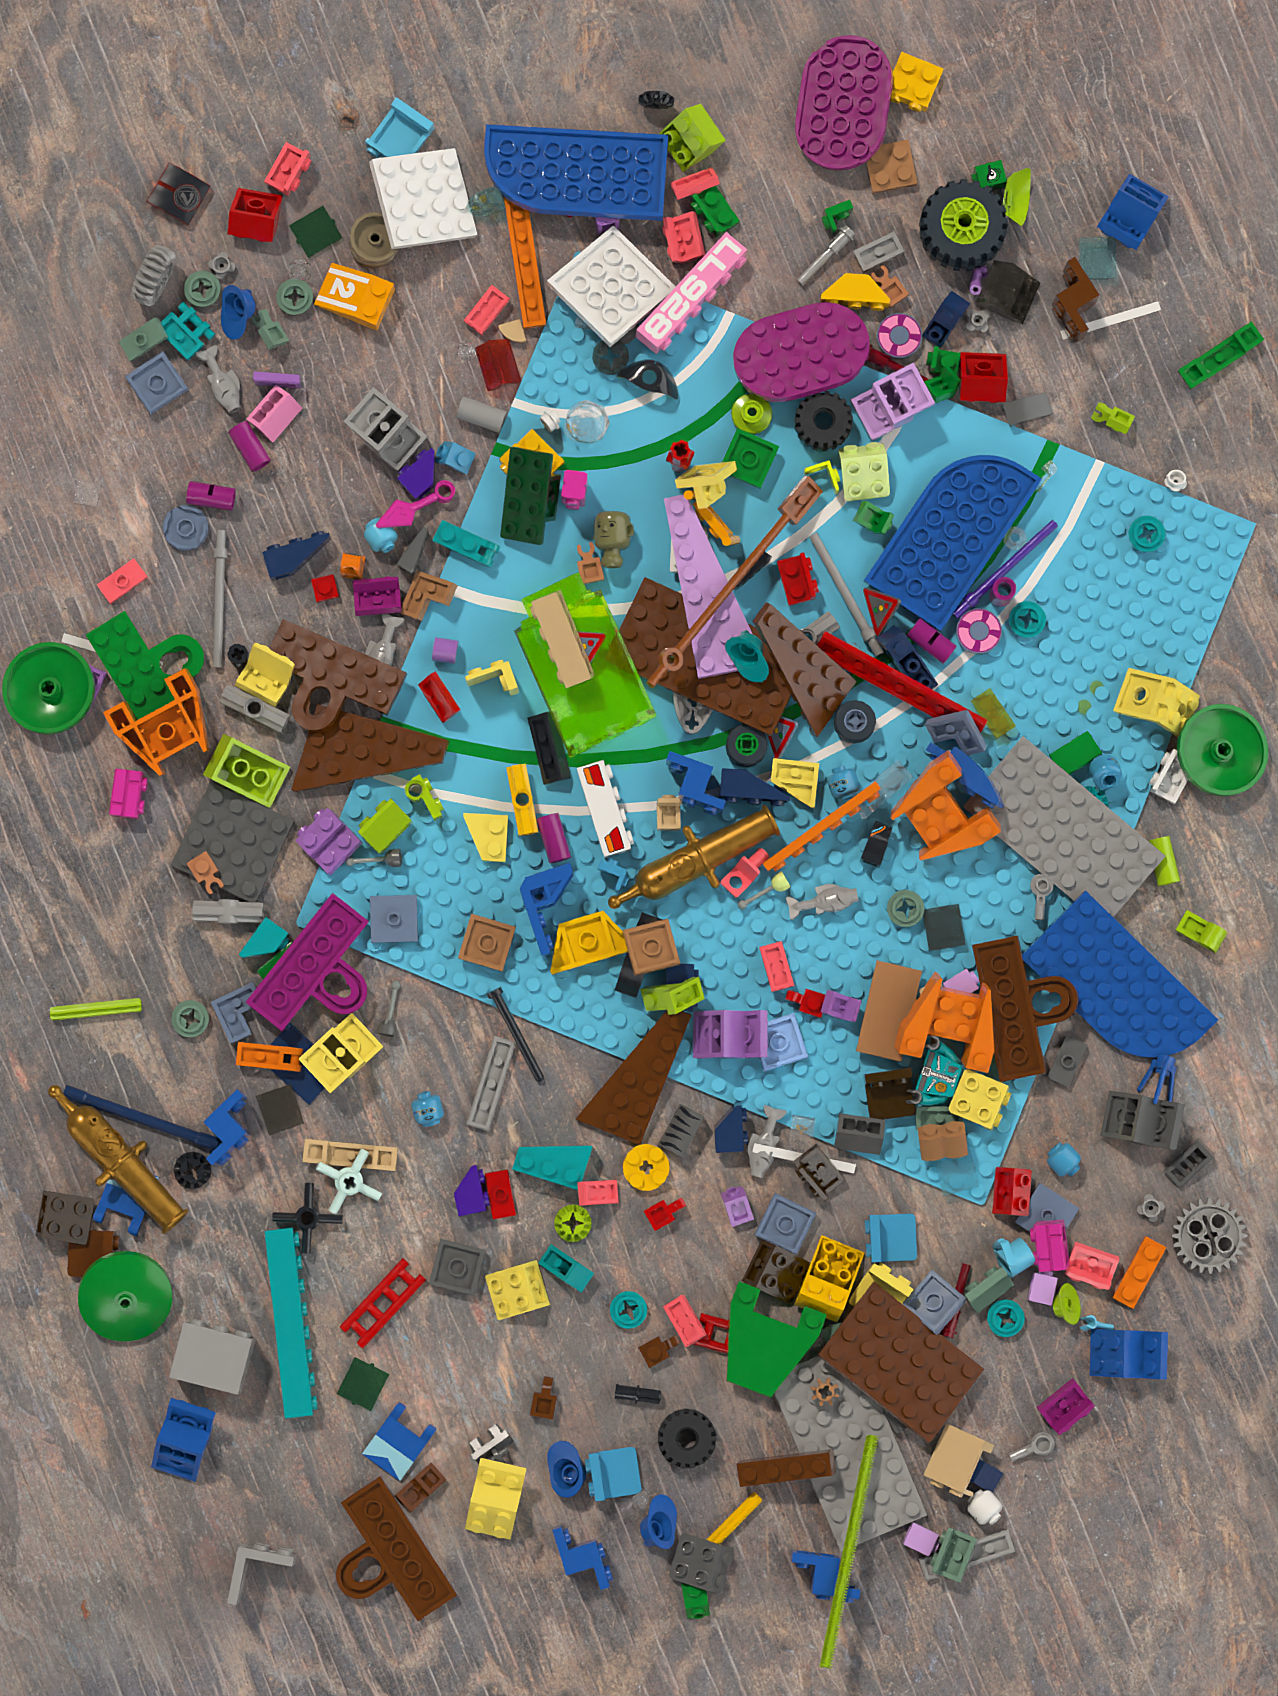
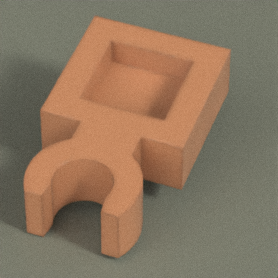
M882 265L880 270L884 274L883 277L879 278L873 272L871 273V278L881 285L880 288L890 298L889 308L891 309L908 297L909 293L896 276L892 279L888 277V270Z
M592 542L589 543L590 551L587 553L581 550V545H577L578 555L583 558L582 561L577 562L582 585L604 581L600 557L593 558L592 556L595 551Z
M207 851L187 862L198 883L206 881L205 887L210 895L214 894L211 890L213 883H218L221 889L224 888L223 882L219 878L214 877V874L219 872Z

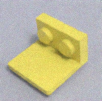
M495 661L490 664V668L484 670L481 667L468 671L469 675L465 676L468 687L499 676L504 692L509 690L510 696L519 693L509 661Z
M537 1260L485 1276L498 1320L550 1305Z

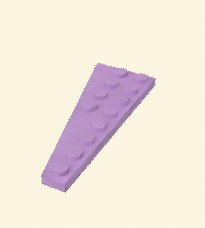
M683 494L664 498L688 627L690 629L728 581L690 500L685 499ZM733 591L691 641L699 679L738 671L725 650V643L731 637L739 636L742 631L747 630L750 634L752 632Z

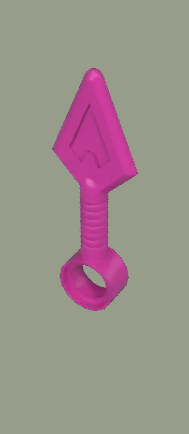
M442 480L436 484L433 493L413 503L396 499L376 523V527L412 526L416 511L435 501L440 503L450 502L455 494L454 485L447 480ZM440 487H447L451 493L448 497H442L438 493V489Z

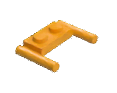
M694 490L685 491L684 498L687 500L696 499ZM697 502L692 504L696 508L694 511L701 521L706 520L711 526L709 531L715 538L718 539L720 537L723 545L730 546L740 543V537L733 535V532L711 506L698 509Z

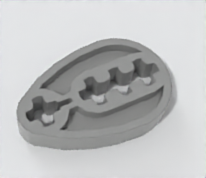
M673 692L674 708L682 729L690 735L698 733L707 723L713 710L699 703L696 704V707H692L691 702L687 701L688 698ZM692 712H694L695 722L699 723L698 726H694V730H690L689 725H685V722L690 721Z

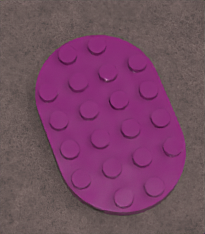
M855 35L835 37L826 41V44L821 46L816 52L814 51L805 64L795 119V133L798 144L804 154L813 163L822 168L834 171L856 168L873 157L883 142L893 87V73L888 58L874 42Z
M829 302L806 305L759 319L748 326L738 338L734 348L733 361L735 373L742 386L748 392L754 393L766 401L786 402L837 388L853 380L868 360L870 351L869 335L860 317L847 307Z

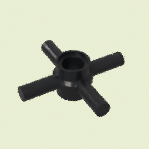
M305 1183L304 1206L299 1208L296 1213L273 1212L272 1221L296 1222L297 1226L302 1229V1253H311L312 1230L319 1223L343 1224V1215L320 1214L313 1207L314 1183ZM306 1211H310L314 1215V1221L310 1225H305L301 1219L302 1214Z

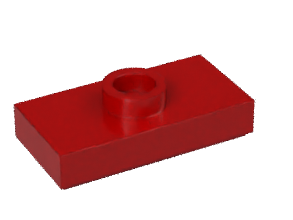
M436 671L418 684L442 723L451 719L461 710Z
M508 1169L485 1173L493 1220L515 1216L516 1212Z

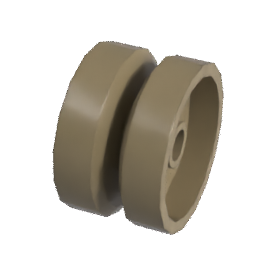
M371 212L362 215L355 221L351 228L349 240L350 251L355 260L369 268L384 267L393 261L398 253V249H391L383 214ZM371 238H376L377 242H373Z

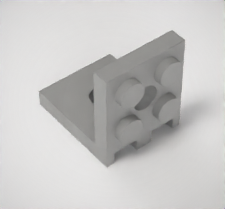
M256 1542L254 1546L247 1544L238 1546L227 1603L237 1605L241 1601L249 1559L293 1567L296 1564L298 1554L292 1553L293 1549L279 1547L277 1550L269 1549V1544Z

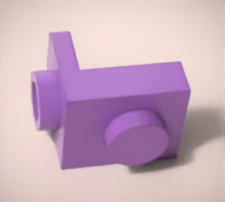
M827 990L821 1012L841 1020L855 1022L861 1000Z

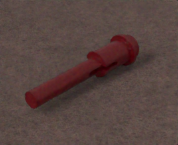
M870 344L869 362L882 369L886 367L894 372L905 367L889 359V355L872 348V344ZM920 375L923 381L929 380L928 378Z
M962 1263L955 1287L962 1295L971 1265ZM958 1311L941 1330L940 1334L942 1336L954 1338V1334L957 1335L955 1330L961 1311Z

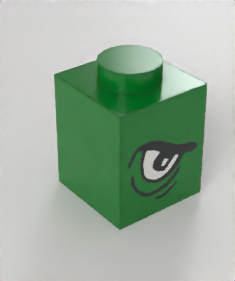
M1002 160L975 166L973 174H971L972 183L974 180L979 181L981 188H985L987 185L992 190L1005 187L1007 179Z

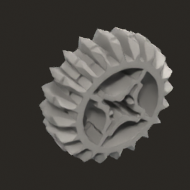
M155 245L146 254L133 282L131 292L133 299L138 303L150 307L158 301L165 290L176 263V255L173 251L165 246Z

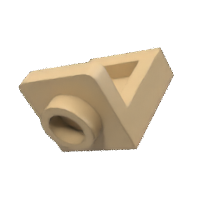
M663 795L662 798L657 799V831H680L681 798H676L675 795Z

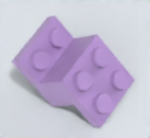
M914 363L874 382L870 390L850 400L871 441L913 420L914 415L935 405Z

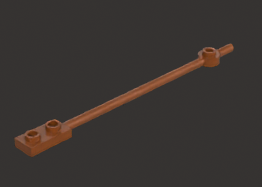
M809 475L804 476L778 507L777 510L782 516L675 648H666L660 652L658 657L660 666L646 682L649 687L654 688L667 671H676L681 668L683 664L682 653L787 523L797 525L823 493ZM668 656L671 659L670 663L667 662Z

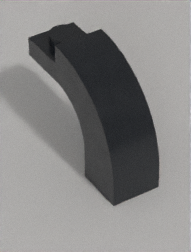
M642 912L636 927L663 919ZM628 951L616 983L615 991L637 998L645 974L634 976Z

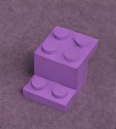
M767 1010L693 1012V1058L742 1059L767 1057Z

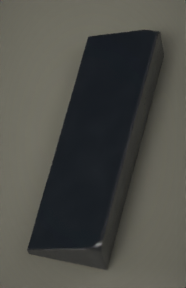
M544 712L527 718L543 784L547 785L570 779V770L556 713Z

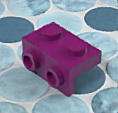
M385 576L383 578H363L352 581L355 616L402 612L398 577Z
M1072 1378L1036 1408L1050 1427L1058 1435H1061L1063 1432L1070 1430L1072 1425L1079 1419L1087 1416L1095 1405Z

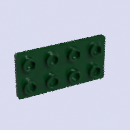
M519 447L510 448L500 532L501 538L536 545L543 544L546 522L556 520L561 475L551 474L552 453Z

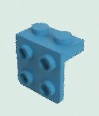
M913 1214L868 1215V1220L864 1221L865 1234H869V1244H866V1258H870V1262L911 1261L917 1258L916 1222Z
M634 1447L589 1453V1459H585L586 1472L592 1474L593 1481L588 1483L590 1497L595 1496V1501L639 1494L641 1492L637 1455Z

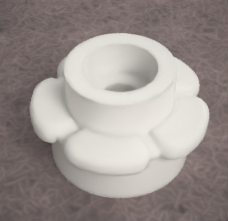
M544 411V415L540 417L543 426L549 432H552L554 429L558 430L559 417L553 411L550 413Z
M1172 470L1166 475L1164 483L1172 491H1180L1187 486L1186 475L1180 470Z

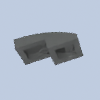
M1046 392L1010 401L1002 405L1009 427L1053 415Z

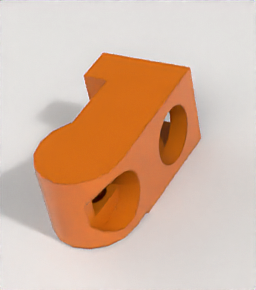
M343 552L340 567L341 577L362 579L366 557Z

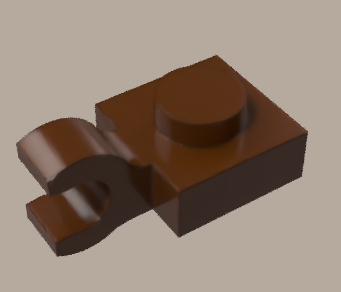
M677 1334L663 1342L658 1336L641 1345L638 1349L648 1367L651 1368L669 1358L670 1355L667 1350L680 1344L681 1341Z
M544 1376L541 1393L534 1391L530 1416L553 1420L557 1395H551L552 1377Z

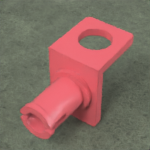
M758 848L749 859L743 856L737 865L721 880L720 884L737 898L759 875L760 870L758 868L769 859L768 853L764 849ZM730 878H740L742 886L737 889L731 887L729 883Z

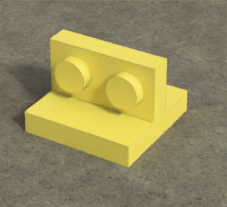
M732 461L694 465L675 479L676 487H693L698 509L707 508L726 494L724 479L737 470L736 463Z

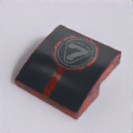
M168 162L146 202L163 213L171 215L183 224L189 225L211 186L191 173Z

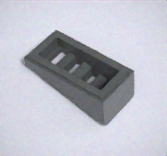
M426 527L420 529L397 562L398 567L412 577L415 574L429 532Z
M1197 1138L1164 1172L1181 1188L1214 1158V1153ZM1196 1148L1205 1155L1203 1159L1194 1151ZM1191 1155L1198 1164L1195 1166L1187 1156ZM1182 1161L1190 1167V1172L1180 1164ZM1177 1167L1185 1177L1181 1179L1173 1169Z

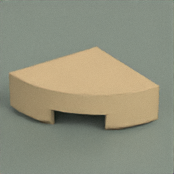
M520 319L498 325L501 334L507 339L516 343H526Z

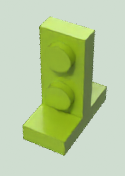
M692 977L679 984L645 986L640 989L646 1011L667 1010L668 1015L677 1014L705 999L699 977Z

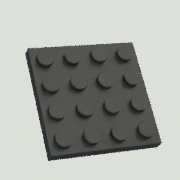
M210 781L171 866L194 876L187 862L207 851L219 872L214 874V877L219 878L223 882L224 888L222 890L248 902H257L295 821ZM218 883L212 884L221 889Z

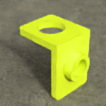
M829 460L804 469V476L826 469L834 493L837 494L839 492L837 482H840V477L837 469H832Z

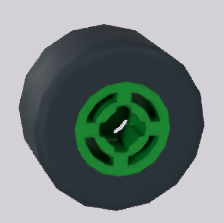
M742 724L731 730L727 737L725 748L727 756L733 763L742 767L755 766L763 759L768 743L764 733Z

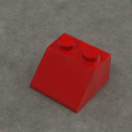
M238 188L229 210L227 234L237 238L273 242L277 231L283 195Z
M960 352L959 379L961 383L959 385V395L961 401L1006 402L1008 384L1006 354Z

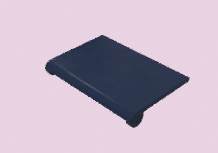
M289 1023L270 1045L302 1048L304 1054L314 1044L295 1026ZM284 1054V1063L290 1064L291 1054ZM301 1061L299 1064L302 1065L301 1072L271 1069L308 1105L325 1088Z

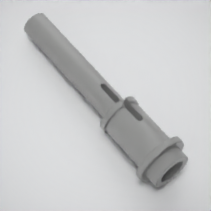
M845 225L843 228H839V233L826 244L827 248L796 279L802 286L833 254L837 255L849 241L852 242L854 240L855 233L848 226Z

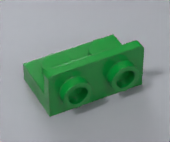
M716 186L705 189L698 195L696 193L692 195L691 201L693 203L690 205L697 215H702L705 220L703 224L710 234L714 233L716 237H719L740 223V220Z

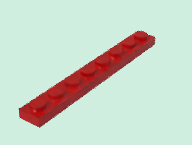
M826 631L817 644L840 667L933 718L968 710L980 733L987 723V719Z

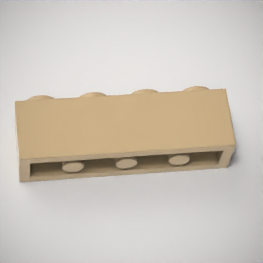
M561 590L533 600L530 607L534 619H538L541 628H539V632L543 641L547 640L550 648L548 655L551 661L556 663L559 670L556 672L559 682L568 688L595 676Z

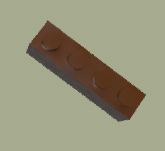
M833 1449L741 1460L737 1463L739 1485L744 1487L833 1476L836 1473Z

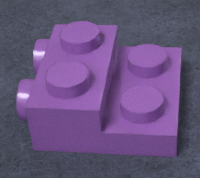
M327 808L326 810H319L314 815L315 821L309 827L306 825L298 831L297 835L299 837L295 841L327 874L332 875L363 842L334 811Z

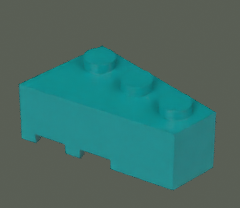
M593 1146L519 1147L512 1170L578 1190V1182L583 1180Z

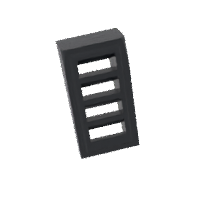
M764 552L735 587L734 591L740 589L772 559V556Z

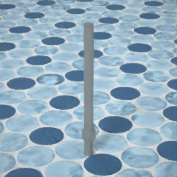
M217 530L216 548H214L216 569L213 668H222L225 559H227L228 549L225 548L226 530Z
M818 533L810 535V540L862 631L861 636L864 642H868L875 657L883 654L884 652L875 638L877 635L873 627H869Z

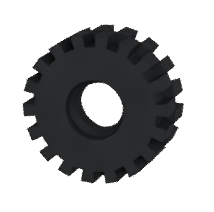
M830 391L806 396V399L802 400L797 408L794 421L795 431L798 433L800 441L803 440L804 445L807 447H813L812 450L822 449V452L830 448L834 450L838 445H842L850 434L853 421L851 408L847 406V401L844 398H839L837 393H834V395L830 394ZM820 412H827L832 416L833 423L827 429H820L815 424V417Z
M676 1410L669 1414L660 1425L658 1431L659 1449L663 1457L672 1465L680 1468H695L708 1460L716 1447L714 1426L706 1415L697 1410ZM689 1429L695 1433L696 1442L692 1447L684 1448L678 1443V1435L682 1430Z

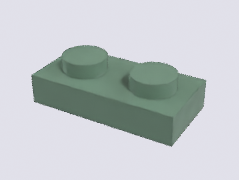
M916 1106V1130L927 1124L943 1125L951 1121L963 1122V1118L952 1114L949 1111V1107Z

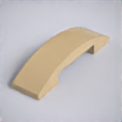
M305 1139L303 1162L315 1164L322 1162L326 1165L351 1167L362 1148L368 1151L369 1154L361 1168L396 1171L398 1148Z

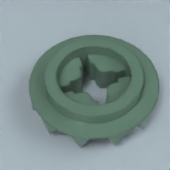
M208 271L194 272L185 281V296L190 303L197 307H208L215 303L220 296L221 285L219 280ZM200 281H202L205 287H209L206 290L205 298L200 292H196L200 288Z
M289 279L278 288L276 299L278 306L285 313L296 316L305 313L311 307L313 293L305 281ZM294 288H296L298 296L304 297L297 299L296 306H294L292 299L285 298L293 295Z
M901 890L893 894L889 899L887 913L891 921L898 926L910 927L921 920L924 914V903L917 893L911 890ZM903 899H905L907 906L916 907L909 910L908 918H906L904 912L896 911V909L902 907Z
M183 1001L175 1007L172 1013V1025L184 1037H196L202 1034L208 1026L209 1014L206 1008L197 1001ZM193 1009H195L194 1017L200 1022H192L187 1029V1020L181 1017V1015H190Z

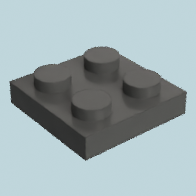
M440 1239L429 1284L474 1296L486 1250Z

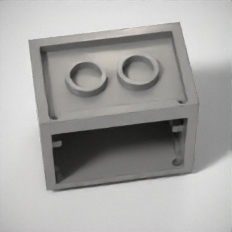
M195 1318L190 1319V1322H183L169 1378L236 1395L242 1394L256 1341L255 1338H251L252 1333L242 1330H236L235 1333L228 1332L229 1327L218 1324L208 1327L205 1326L206 1321Z

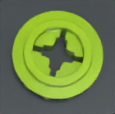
M574 1204L561 1208L554 1220L557 1234L569 1242H577L584 1239L590 1232L592 1224L587 1210ZM572 1213H574L576 1221L583 1222V1224L575 1227L574 1234H572L570 1226L562 1224L571 1219Z

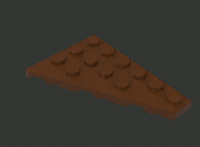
M317 704L314 715H319L327 707ZM340 711L336 721L328 729L321 732L309 731L291 790L299 792L313 788H323L328 785L333 786L353 780L368 779L378 775L383 776L404 770L443 764L450 741Z

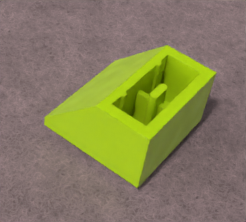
M701 103L684 109L659 133L668 135L667 149L683 172L711 155L726 141Z
M391 798L388 801L383 800L375 808L376 813L371 818L367 816L358 825L360 827L358 831L360 836L379 855L413 823Z

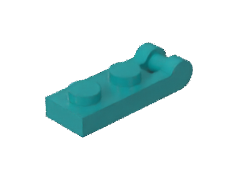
M444 520L441 521L432 540L434 543L491 568L494 562L492 560L494 554L498 553L500 546L496 543L485 540ZM481 547L487 549L484 556L478 554Z

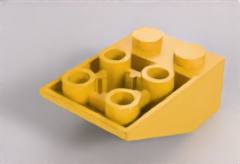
M821 1235L794 1305L800 1308L806 1306L827 1314V1319L838 1322L865 1252Z

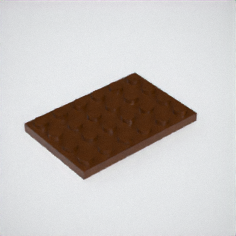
M875 1282L871 1283L817 1355L926 1443L932 1441L984 1371L983 1367L940 1333L936 1335L916 1314Z

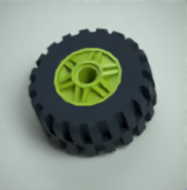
M960 179L959 183H955L953 180L947 182L945 187H938L935 193L928 197L920 217L919 235L920 239L923 240L922 246L925 251L931 253L930 258L932 260H939L941 262L940 266L944 268L951 266L954 271H960V268H966V271H971L976 266L982 267L986 265V262L988 260L991 261L997 252L1000 251L1007 233L1008 218L1005 215L1007 212L1005 205H1001V198L998 194L993 195L991 193L992 188L987 185L985 188H981L979 181L974 180L973 183H967V179ZM960 223L966 224L968 227H962Z

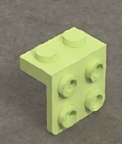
M871 442L866 446L847 445L842 449H838L842 469L843 492L846 501L889 496L888 461L884 444Z

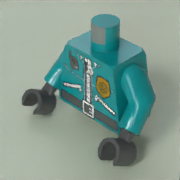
M927 1035L931 1037V1043H925L924 1047L929 1049L927 1050L915 1089L907 1090V1092H911L913 1095L912 1100H906L908 1104L934 1106L945 1103L948 1098L953 1097L954 1091L960 1082L962 1066L959 1065V1058L949 1046L942 1043L934 1035Z

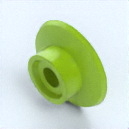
M745 394L733 404L731 410L732 421L741 430L751 434L760 433L771 423V405L764 398L756 394ZM753 409L756 411V415L750 416L748 411Z
M1065 1283L1061 1286L1059 1294L1054 1295L1052 1306L1057 1317H1063L1067 1323L1075 1325L1078 1323L1081 1315L1080 1300L1075 1288L1071 1284Z

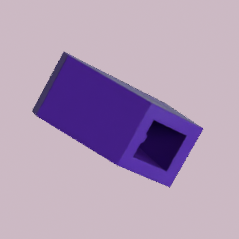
M432 448L428 451L426 449L421 451L415 459L417 461L411 466L406 465L398 473L400 475L397 478L399 484L415 501L421 499L434 487L435 451Z
M477 1165L471 1166L454 1192L458 1217L487 1211L486 1206L490 1205L488 1193L483 1192L481 1183L485 1182L483 1169H478Z

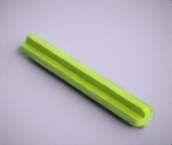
M140 998L56 1006L50 1008L49 1014L51 1020L54 1021L140 1012L142 1010V1002Z

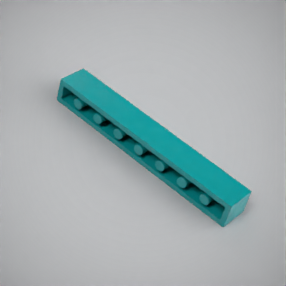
M294 1228L264 1231L284 1416L286 1419L315 1415L314 1410H318L317 1396L312 1395V1387L315 1386L314 1372L310 1373L309 1363H313L312 1349H307L306 1341L310 1339L309 1325L305 1326L304 1316H308L307 1303L302 1302L301 1293H305L304 1279L299 1277V1270L303 1269L302 1257L301 1255L297 1256L296 1246H300L299 1232H295Z

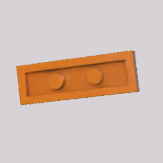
M1145 1236L1112 1298L1134 1309L1167 1247Z

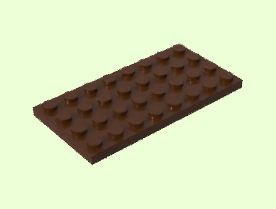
M644 577L606 655L605 661L648 680L660 666L658 662L660 652L666 648H675L689 630L682 593ZM750 624L748 625L752 634L757 636L764 646L763 657L769 667V674L764 681H749L739 671L699 679L692 643H690L682 653L683 664L681 668L676 671H667L657 683L661 687L771 737L791 698V693L779 673L780 669L770 656L772 654L767 644H764L756 627ZM668 656L667 662L670 663L671 659Z

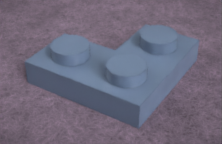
M968 710L927 719L925 723L934 743L955 738L961 751L966 755L985 752L987 745Z
M254 982L211 1002L230 1044L252 1035L243 1013L253 1009L245 1002L256 989Z

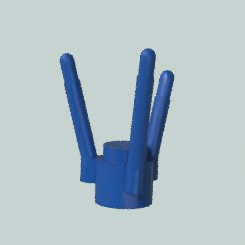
M1158 1054L1157 1060L1152 1059L1148 1071L1137 1088L1138 1092L1142 1090L1154 1069H1156L1155 1073L1160 1075L1153 1104H1157L1164 1079L1168 1076L1167 1101L1172 1102L1174 1077L1177 1069L1174 1066L1176 1059L1164 1054Z

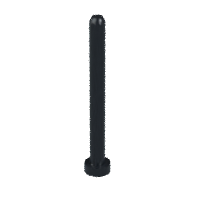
M498 987L487 993L489 999L493 998L535 1080L540 1082L544 1080V1075L501 995L503 993L502 988Z

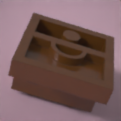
M1073 257L1067 261L1063 270L1064 275H1062L1069 287L1056 295L1052 303V312L1056 319H1061L1066 326L1064 331L1070 339H1074L1077 343L1085 338L1089 329L1080 314L1093 307L1100 294L1076 257Z

